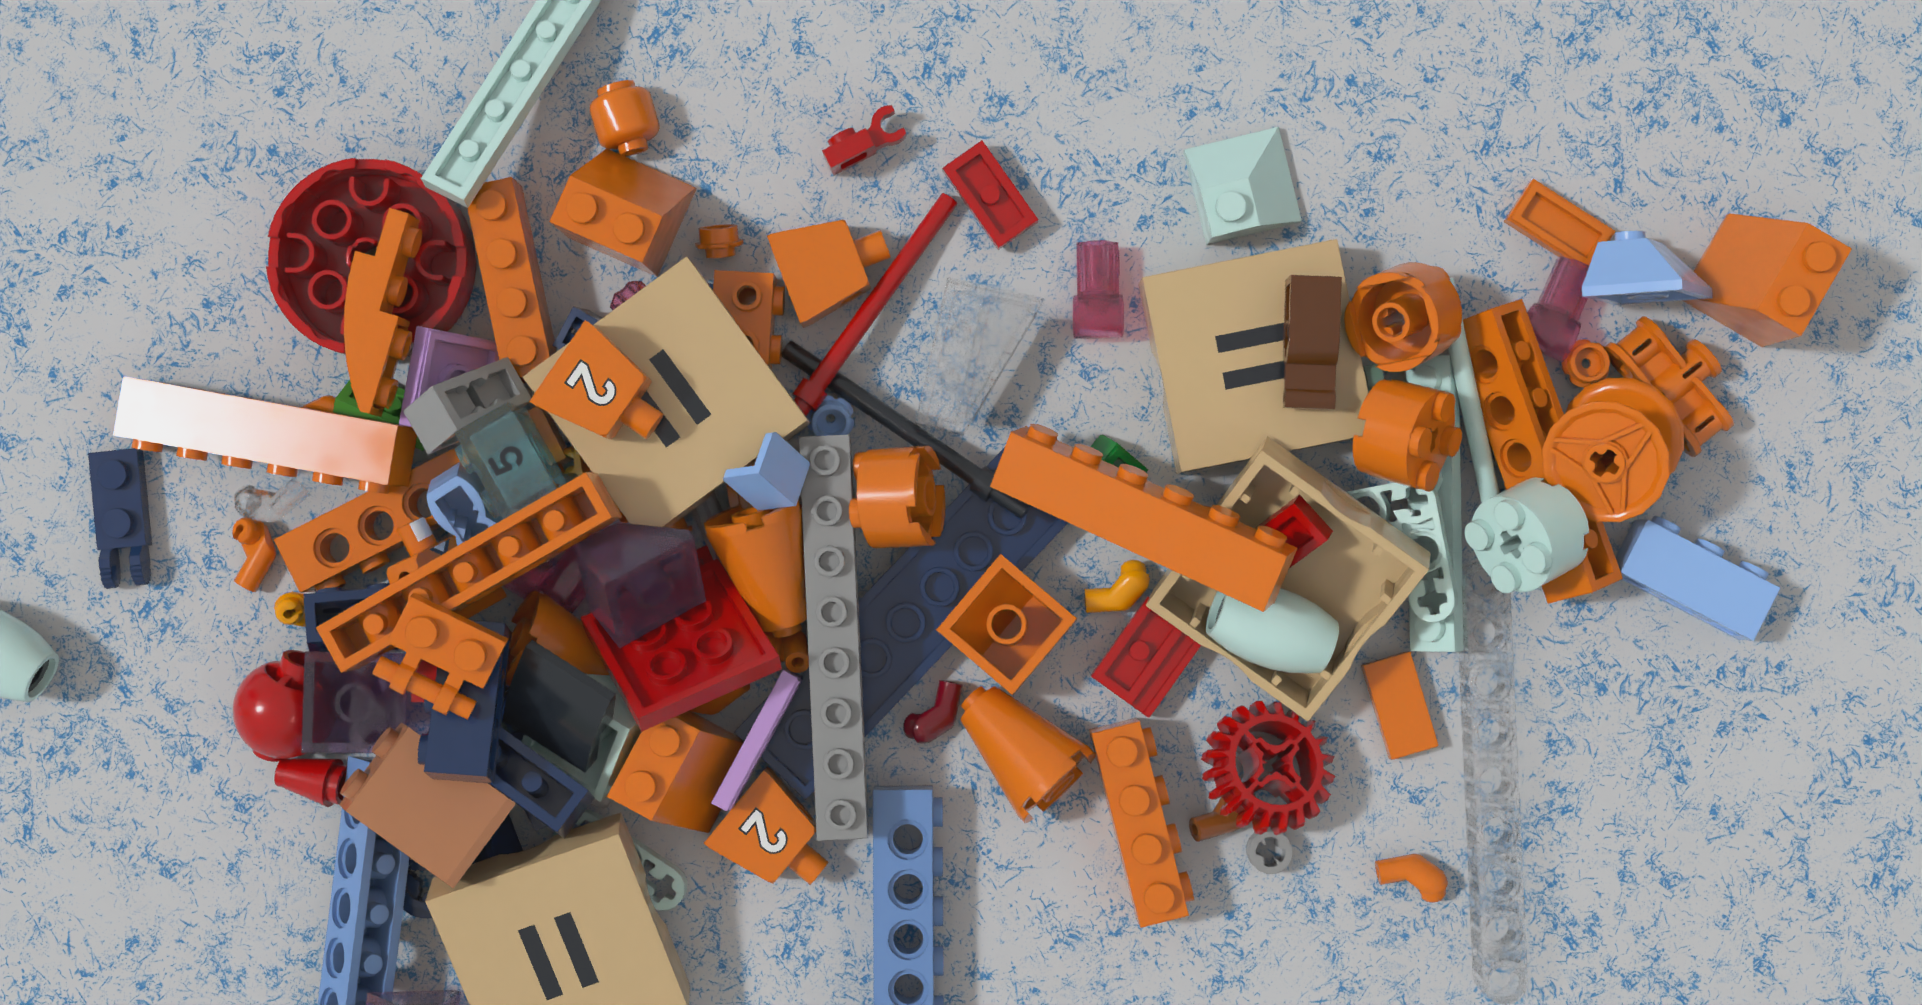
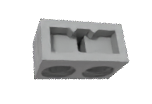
M506 357L431 386L403 412L429 455L506 422L529 403L531 396L509 358Z

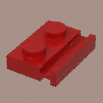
M1147 596L1090 676L1150 718L1201 645L1146 606L1149 599Z

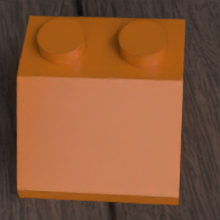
M1000 554L936 630L1010 694L1014 695L1073 626L1077 618Z

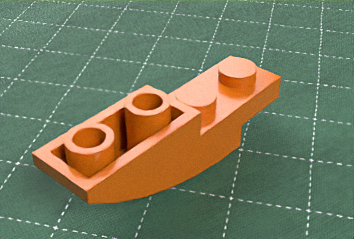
M392 208L388 210L375 256L358 251L354 253L348 277L344 308V342L351 387L359 411L382 417L384 408L389 409L394 402L398 389V381L393 379L399 360H405L412 343V332L408 331L410 321L392 315L394 306L399 307L404 300L408 279L403 277L408 259L415 258L422 240V230L418 229L420 220L409 213Z

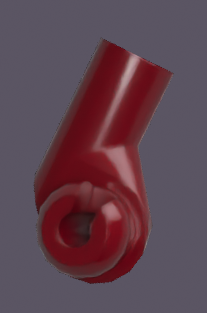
M939 680L934 707L922 714L910 713L905 718L903 731L906 737L915 739L919 744L930 743L952 729L956 721L963 685Z

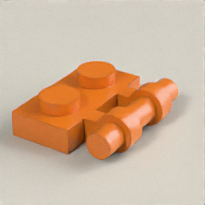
M413 593L409 597L387 642L406 651L401 664L381 655L372 674L389 682V688L402 695L408 691L433 703V710L447 715L450 711L468 720L477 701L459 693L465 680L482 689L485 687L509 638ZM422 660L449 672L444 685L416 672Z

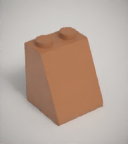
M401 722L396 730L391 727L386 729L372 748V752L376 756L365 771L357 769L345 782L340 791L344 799L339 805L351 816L454 889L516 803L488 783L430 778L424 773V765L418 764V745L421 735Z

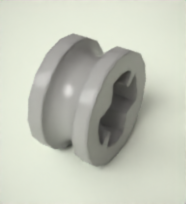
M1268 828L1267 832L1261 835L1253 833L1249 837L1246 845V854L1250 863L1260 872L1277 874L1285 870L1290 864L1293 857V847L1290 840L1284 834L1274 835L1271 829ZM1266 838H1275V845L1282 849L1279 859L1275 856L1272 857L1274 860L1272 864H1265L1264 857L1256 852L1260 842L1266 845L1264 840Z

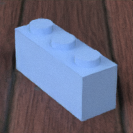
M1653 516L1651 521L1648 519L1634 520L1615 557L1623 577L1622 580L1738 640L1754 641L1780 590V587L1766 581L1769 573L1745 561H1741L1739 566L1723 559L1722 556L1725 551L1706 540L1697 538L1695 544L1678 535L1681 530L1679 526L1661 517Z

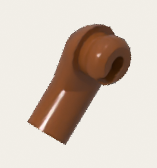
M1222 797L1212 812L1193 817L1189 820V829L1195 841H1203L1240 829V827H1236L1238 813L1234 811L1227 816L1220 815L1221 807L1226 804Z

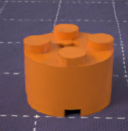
M1408 262L1372 275L1359 284L1345 310V329L1353 349L1361 357L1366 356L1377 364L1375 367L1388 372L1406 371L1438 356L1447 350L1461 334L1462 307L1459 295L1451 283L1448 273L1438 266Z
M1383 379L1378 381L1367 394L1358 415V419L1366 420L1363 436L1354 435L1353 459L1358 471L1369 474L1372 477L1415 489L1432 491L1437 484L1439 473L1447 456H1455L1462 441V430L1455 427L1454 394L1401 380L1392 379L1390 381Z
M913 446L869 449L866 452L855 453L853 457V473L857 481V498L850 500L849 519L853 528H862L864 537L872 548L933 546L936 542L931 537L941 536L945 521L944 485H935L932 470H941V466L932 447Z

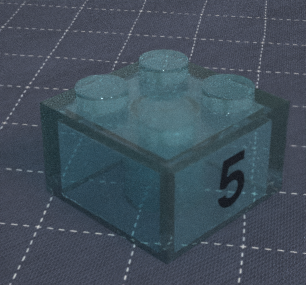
M507 402L454 432L460 443L459 446L454 448L456 455L469 474L476 472L485 487V490L480 492V497L494 519L500 516L502 519H505L567 483L566 478L526 408Z

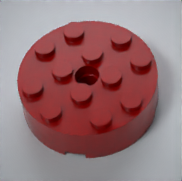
M344 159L330 163L312 172L301 180L282 201L274 215L267 236L270 238L266 272L270 289L277 305L288 321L308 339L322 347L346 355L344 308L348 277L354 253L358 251L366 254L370 249L378 247L389 208L409 213L420 220L418 229L422 230V240L415 258L408 259L403 277L408 279L407 291L402 304L399 307L394 306L392 315L410 321L408 331L412 332V343L407 355L410 356L412 354L416 327L420 326L448 332L462 315L472 294L476 275L475 245L468 223L455 202L426 188L421 180L423 175L419 172L387 159Z

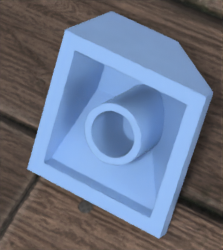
M1645 231L1616 232L1614 241L1598 242L1582 285V297L1613 305L1713 298L1712 288L1663 243L1645 238Z

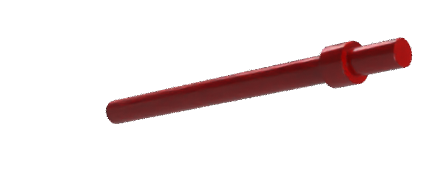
M942 193L813 374L809 379L803 378L792 393V396L795 398L794 401L805 416L808 415L810 410L816 411L827 396L824 392L958 205L949 195Z

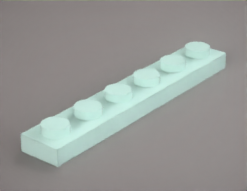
M537 0L423 174L421 180L426 188L467 208L470 206L601 0Z
M1450 355L1436 356L1412 369L1406 370V382L1454 394L1455 427L1460 428V402ZM1459 448L1455 456H1447L1435 486L1441 503L1457 586L1458 605L1450 617L1438 622H1426L1413 612L1409 602L1410 651H1464L1461 456ZM1410 488L1408 508L1413 509L1415 516L1421 515L1420 507L1428 504L1427 495H1418L1415 488ZM1427 536L1418 537L1415 542L1431 553L1430 564L1433 563L1438 555L1436 542ZM1442 567L1426 573L1421 579H1427L1429 594L1422 596L1421 602L1423 606H1431L1434 613H1440L1439 605L1447 602L1446 594L1437 593L1433 581L1435 577L1444 578Z

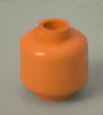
M633 80L613 82L597 90L598 97L590 104V115L599 144L606 149L619 150L622 157L636 155L648 150L647 141L654 138L660 129L650 92L643 87L635 86Z

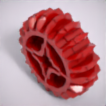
M1255 701L1249 706V710L1241 705L1232 711V718L1224 716L1217 722L1219 731H1213L1206 740L1213 749L1205 751L1201 758L1202 761L1213 766V768L1202 774V780L1215 782L1216 788L1209 792L1208 798L1216 800L1222 797L1226 803L1221 807L1220 815L1227 816L1235 811L1238 813L1236 827L1244 828L1252 821L1254 833L1259 835L1267 832L1269 827L1274 835L1285 833L1288 826L1293 830H1297L1305 825V818L1312 819L1320 813L1317 804L1328 801L1331 795L1323 786L1331 784L1336 776L1324 769L1325 766L1333 762L1335 756L1321 753L1320 747L1327 743L1328 737L1319 736L1314 738L1311 731L1315 727V720H1309L1301 724L1298 714L1289 710L1284 715L1282 703L1276 701L1270 704L1268 708H1266L1263 701ZM1250 732L1269 733L1282 740V743L1271 745L1263 740L1262 737L1256 739ZM1278 755V758L1271 764L1273 770L1269 772L1271 775L1268 774L1258 780V777L1265 771L1263 765L1267 763L1266 761ZM1294 756L1299 766L1300 776L1294 770ZM1236 758L1239 760L1243 767L1244 773L1242 780L1239 778L1237 772ZM1258 790H1265L1275 798L1280 796L1287 804H1270L1256 798L1253 794Z

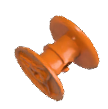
M1606 378L1586 386L1569 402L1565 414L1550 428L1542 447L1543 475L1547 484L1551 486L1560 484L1568 489L1582 506L1587 519L1594 522H1622L1643 514L1661 497L1669 475L1675 471L1684 451V425L1675 405L1656 387L1634 378Z

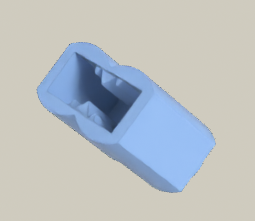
M457 463L430 481L426 494L429 510L444 530L456 536L457 546L507 518V515L500 508L489 502L488 492L482 479L465 463Z

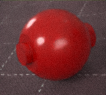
M286 650L283 652L280 661L268 662L257 667L239 685L233 701V720L240 737L253 749V753L257 757L271 762L298 757L313 750L327 736L334 720L335 702L329 684L319 674L322 663L316 657H311L310 654L298 650Z

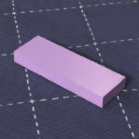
M787 668L782 671L711 802L713 805L724 811L731 810L735 806L802 682V676L789 671Z

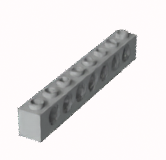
M850 435L799 437V453L810 462L801 490L817 841L867 839L869 821L855 528L852 527L849 519V503L854 498Z

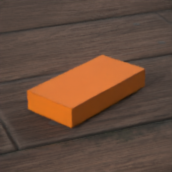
M1535 179L1529 181L1504 220V223L1584 274H1587L1597 243L1610 241L1616 232Z
M1406 651L1362 664L1361 668L1388 758L1394 760L1439 746L1411 652Z

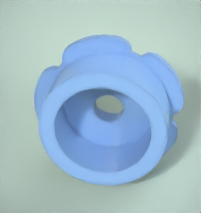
M827 395L816 411L810 410L806 416L811 422L808 428L816 436L848 435L854 426V420L851 418L853 408L844 398L834 399L833 396ZM829 414H833L835 416V420L832 422H828L826 420V416Z

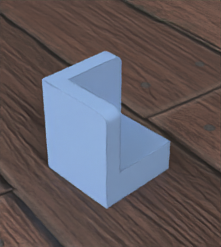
M777 432L766 433L755 465L727 469L723 481L758 511L796 506L810 462Z

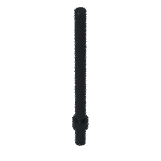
M792 340L781 353L784 359L809 376L813 374L822 361ZM840 372L835 375L828 385V389L847 400L850 404L912 446L932 447L939 459L940 465L970 484L969 490L984 501L992 499L1020 519L1029 511L1031 505L990 487L995 471L987 466L981 469Z

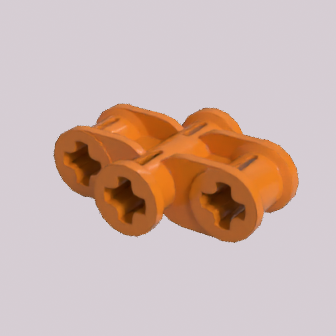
M1642 316L1636 321V328L1618 343L1610 342L1604 347L1610 357V363L1624 378H1634L1656 387L1675 405L1684 425V452L1689 456L1696 457L1701 453V446L1720 430L1728 431L1734 426L1729 412L1702 383L1709 376L1713 378L1718 376L1722 369L1713 353L1696 339L1689 341L1686 344V351L1680 355L1659 326L1651 319ZM1641 344H1643L1638 350H1636V351L1632 354V352H1633L1636 348H1638Z

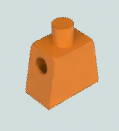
M846 220L832 221L767 235L797 317L803 328L812 325L868 292L871 286L864 268L891 258L881 230L853 240Z

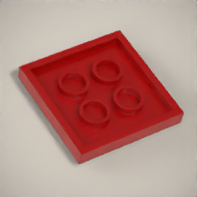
M718 559L581 617L583 628L641 732L782 669L778 653Z

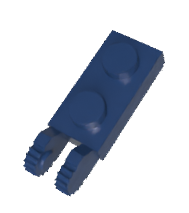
M135 448L88 453L97 550H101L98 562L102 585L106 589L119 587L121 579L119 549L131 548L129 563L134 584L136 586L148 585L149 581H151L149 546H152L144 453L142 450Z

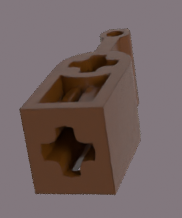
M1290 275L1285 280L1283 408L1335 409L1336 365L1340 344L1342 277Z

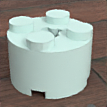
M1534 477L1527 479L1481 503L1473 515L1472 522L1466 525L1464 534L1468 545L1474 549L1480 564L1491 577L1495 588L1500 592L1508 594L1513 591H1533L1574 569L1586 557L1588 548L1583 550L1584 535L1589 533L1586 514L1575 496L1560 484L1551 486L1541 482L1544 478Z

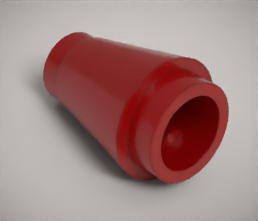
M281 759L275 770L274 781L278 787H283L325 807H331L333 804L339 805L343 800V795L340 794V791L345 784L347 765H344L341 759Z

